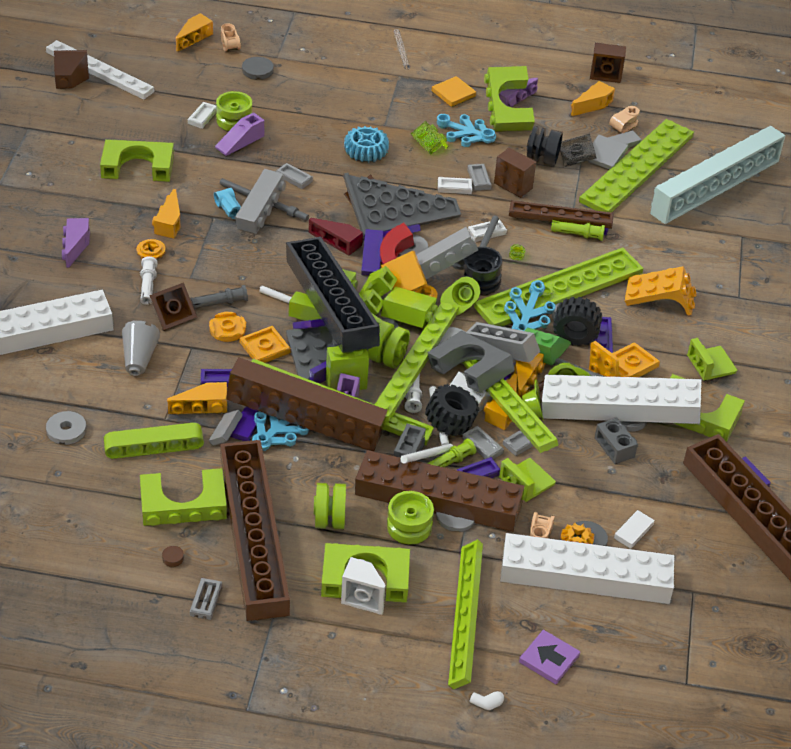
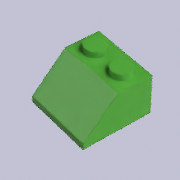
M528 327L524 330L534 333L540 349L539 353L544 354L543 363L553 365L556 359L571 345V341Z

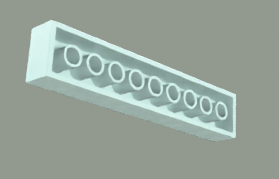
M769 126L687 171L657 185L654 190L650 214L662 223L667 224L779 162L786 135Z

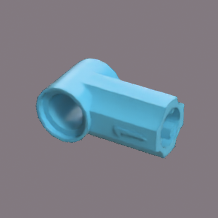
M227 188L214 192L216 205L222 207L228 217L236 219L235 217L241 206L236 200L233 189Z

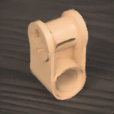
M230 23L221 26V42L224 51L237 48V50L241 49L239 35L236 32L235 26Z
M628 106L619 113L614 114L610 119L609 125L620 133L628 132L638 125L637 116L640 110L635 106Z
M534 512L530 536L549 539L555 516L547 517Z

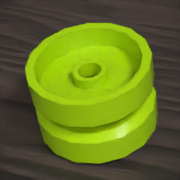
M237 91L221 94L216 100V121L218 126L230 131L241 118L251 114V97Z
M382 321L379 324L380 346L368 349L369 359L378 363L383 361L385 366L396 369L402 362L408 349L410 331L402 327L395 329L393 324Z
M317 483L313 513L315 515V528L326 529L328 526V516H332V527L334 529H344L346 484L335 483L333 486V496H329L328 483Z
M403 491L396 494L388 505L387 530L390 536L399 543L408 545L425 541L430 536L433 525L434 507L431 500L424 494L415 491Z

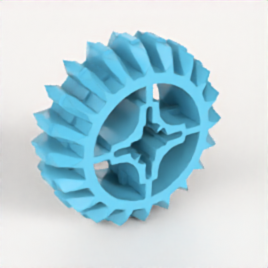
M358 126L357 129L352 128V131H348L344 147L350 158L369 163V161L375 162L376 159L381 160L382 157H385L389 150V141L387 134L383 133V130H378V128H372L371 126H364L362 128Z

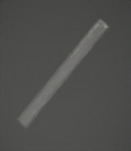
M395 29L394 35L404 69L408 70L410 69V64L400 30Z

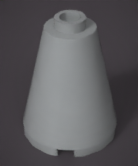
M145 321L127 322L122 329L125 369L133 376H138L145 372L160 339L159 329L153 324L151 326L145 325Z

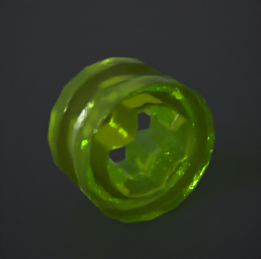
M514 244L510 247L509 257L513 260H522L526 250L522 245Z

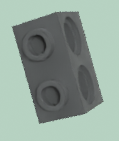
M618 418L597 424L594 438L614 464L635 458L638 443Z
M406 424L394 450V456L401 458L403 455L422 451L425 444L426 429Z

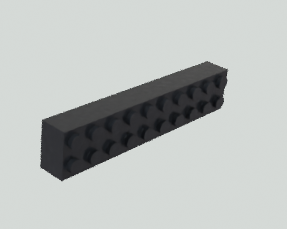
M315 237L286 242L288 265L342 353L380 346L379 324L323 239Z

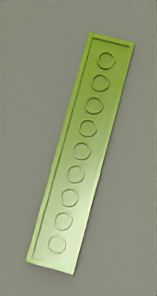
M664 120L613 168L579 197V202L596 211L613 212L693 138L694 131L671 120Z
M620 248L516 287L521 289V298L524 304L527 305L531 295L529 292L531 283L537 280L544 283L545 290L537 298L533 308L536 309L543 307L548 301L556 305L565 299H570V297H582L629 279V277L643 274L644 268L624 248ZM511 289L474 303V308L488 324L502 327L513 323L508 313L504 311L506 302L512 301L515 303L509 295ZM516 305L515 312L521 320L522 314Z

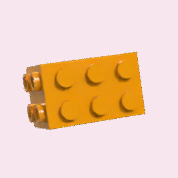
M684 266L669 268L667 270L629 277L624 301L629 306L660 299H672L679 302L689 316L692 315V310L695 308L694 297H696V289L691 285L690 274L686 273Z
M596 341L591 343L589 370L605 377L639 378L660 365L658 359L635 342L614 353H611Z

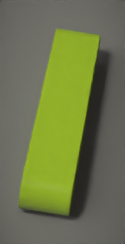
M198 423L114 431L105 434L103 438L105 455L111 459L195 450L204 445L202 428Z

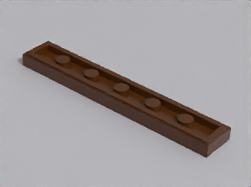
M511 200L509 217L550 222L555 220L582 225L590 223L594 226L605 225V228L612 229L614 213L513 200Z

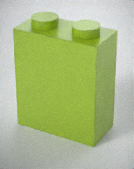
M395 286L383 301L381 316L423 328L427 322H430L438 308V305H436L437 298Z
M339 346L327 347V387L337 390L340 374L342 373L359 377V390L367 389L369 368L367 349L342 353Z

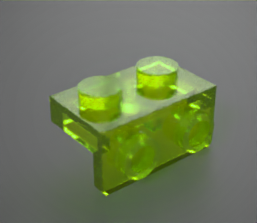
M426 121L410 133L430 155L442 145L446 149L449 147L446 143L447 138L442 133L438 134V129L433 124L429 125Z

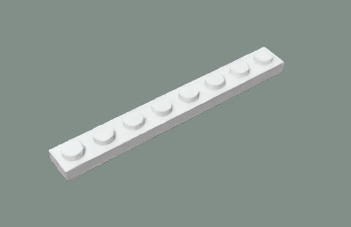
M56 40L46 47V53L54 56V50L76 49ZM87 55L90 74L143 100L154 93L153 86Z

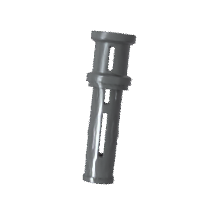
M245 285L235 289L226 288L224 292L191 297L194 309L226 302L227 304H233L235 301H248Z

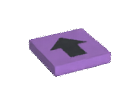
M542 630L521 655L519 663L552 683L557 684L580 656V651L547 631Z

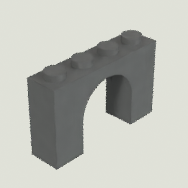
M462 330L427 352L431 368L442 374L464 361L480 360L464 371L467 387L478 393H482L515 371L511 354Z

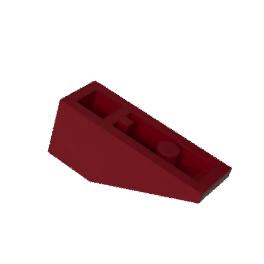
M317 218L309 219L308 233L315 237H321L324 242L348 256L363 245V232L350 224Z

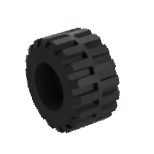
M570 297V300H563L556 310L553 323L554 333L561 338L571 341L572 346L573 344L577 346L589 345V342L592 343L598 338L602 322L601 309L596 307V303L590 302L587 298Z
M444 384V386H439L435 389L426 406L425 415L428 422H431V425L434 428L436 427L438 431L445 432L446 435L461 436L471 428L478 415L479 404L469 391L464 390L460 386Z

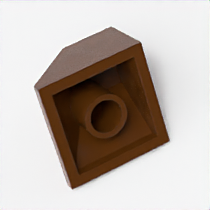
M54 50L56 89L74 88L89 79L87 50Z
M184 282L149 295L163 330L197 317Z

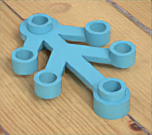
M439 114L437 116V124L440 128L451 127L460 130L447 132L446 140L448 142H454L456 138L462 137L461 145L469 147L473 142L483 141L491 143L496 140L495 131L486 128L485 122L481 119L475 120V125L473 126L470 117L466 114L460 116L461 124L450 121V116L447 114Z
M537 280L531 283L529 288L531 295L527 305L524 304L521 298V289L518 287L511 289L509 295L515 303L512 301L506 302L504 311L508 313L513 322L512 329L520 330L519 328L523 329L521 331H524L527 327L532 329L548 327L550 318L543 314H552L556 308L555 304L548 301L543 307L533 309L537 298L545 290L542 281ZM516 305L522 314L521 321L515 312ZM543 315L538 321L528 323L530 318Z
M259 411L254 416L257 434L253 436L252 441L261 440L263 451L268 450L271 445L293 446L296 444L297 439L295 434L306 435L309 429H301L302 426L300 425L287 426L289 422L282 419L278 422L277 417L270 416L271 428L265 433L266 414ZM276 434H286L285 437H274Z

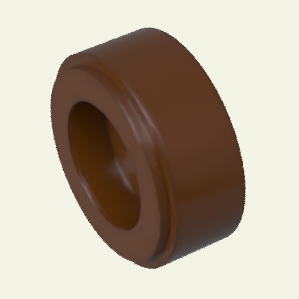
M178 546L165 548L162 552L163 563L169 567L179 566L184 560L183 550Z

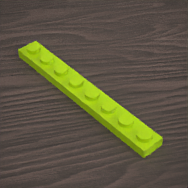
M478 539L461 548L448 686L452 689H457L471 683L483 543Z

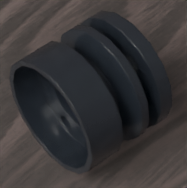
M534 126L527 143V157L533 159L535 154V161L538 162L541 156H544V164L555 166L561 149L563 132L551 130L549 136H546V128H542L539 134V126Z
M478 247V251L464 258V277H471L477 281L480 286V295H488L499 289L502 277V256L493 248Z

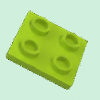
M698 338L691 339L687 356L703 381L737 373L736 367L722 346L706 349Z
M509 458L501 462L499 478L506 482L525 486L523 495L525 502L555 485L556 481L531 458L519 464L513 463Z

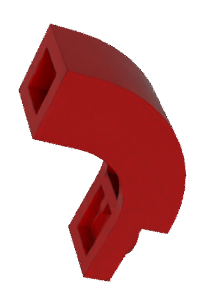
M405 223L394 227L382 240L380 246L382 265L398 258L401 252L414 245L413 234Z

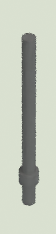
M222 178L220 180V185L232 188L243 195L248 196L251 190ZM280 202L273 205L274 208L286 212L288 216L293 218L297 217L304 221L309 219L308 214L299 211L294 206L289 207Z

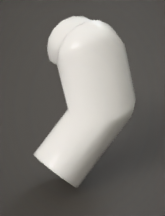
M499 691L487 696L474 692L470 703L485 710H492L503 703L504 695Z

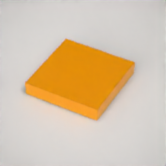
M457 76L432 86L431 90L451 107L476 97V91Z
M410 251L381 265L382 268L386 266L397 278L393 288L396 286L415 291L428 285L415 251Z
M273 326L239 338L240 344L250 357L264 363L291 353V348Z

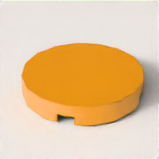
M234 312L218 313L209 322V332L217 340L223 342L236 341L246 333V321L241 315L237 316V313Z

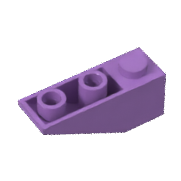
M538 78L529 79L526 89H507L499 94L500 100L508 107L514 106L537 91Z
M254 112L241 118L218 142L215 148L227 156L264 137V119Z
M89 218L67 219V226H63V235L66 238H63V248L65 249H62V260H66V268L72 265L89 244Z

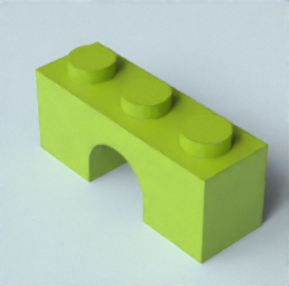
M386 266L371 273L359 293L370 312L374 315L378 314L383 306L381 296L391 291L397 281V278Z

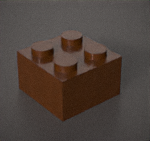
M595 42L590 79L621 83L626 46Z
M509 147L497 156L494 184L520 198L533 189L536 161Z

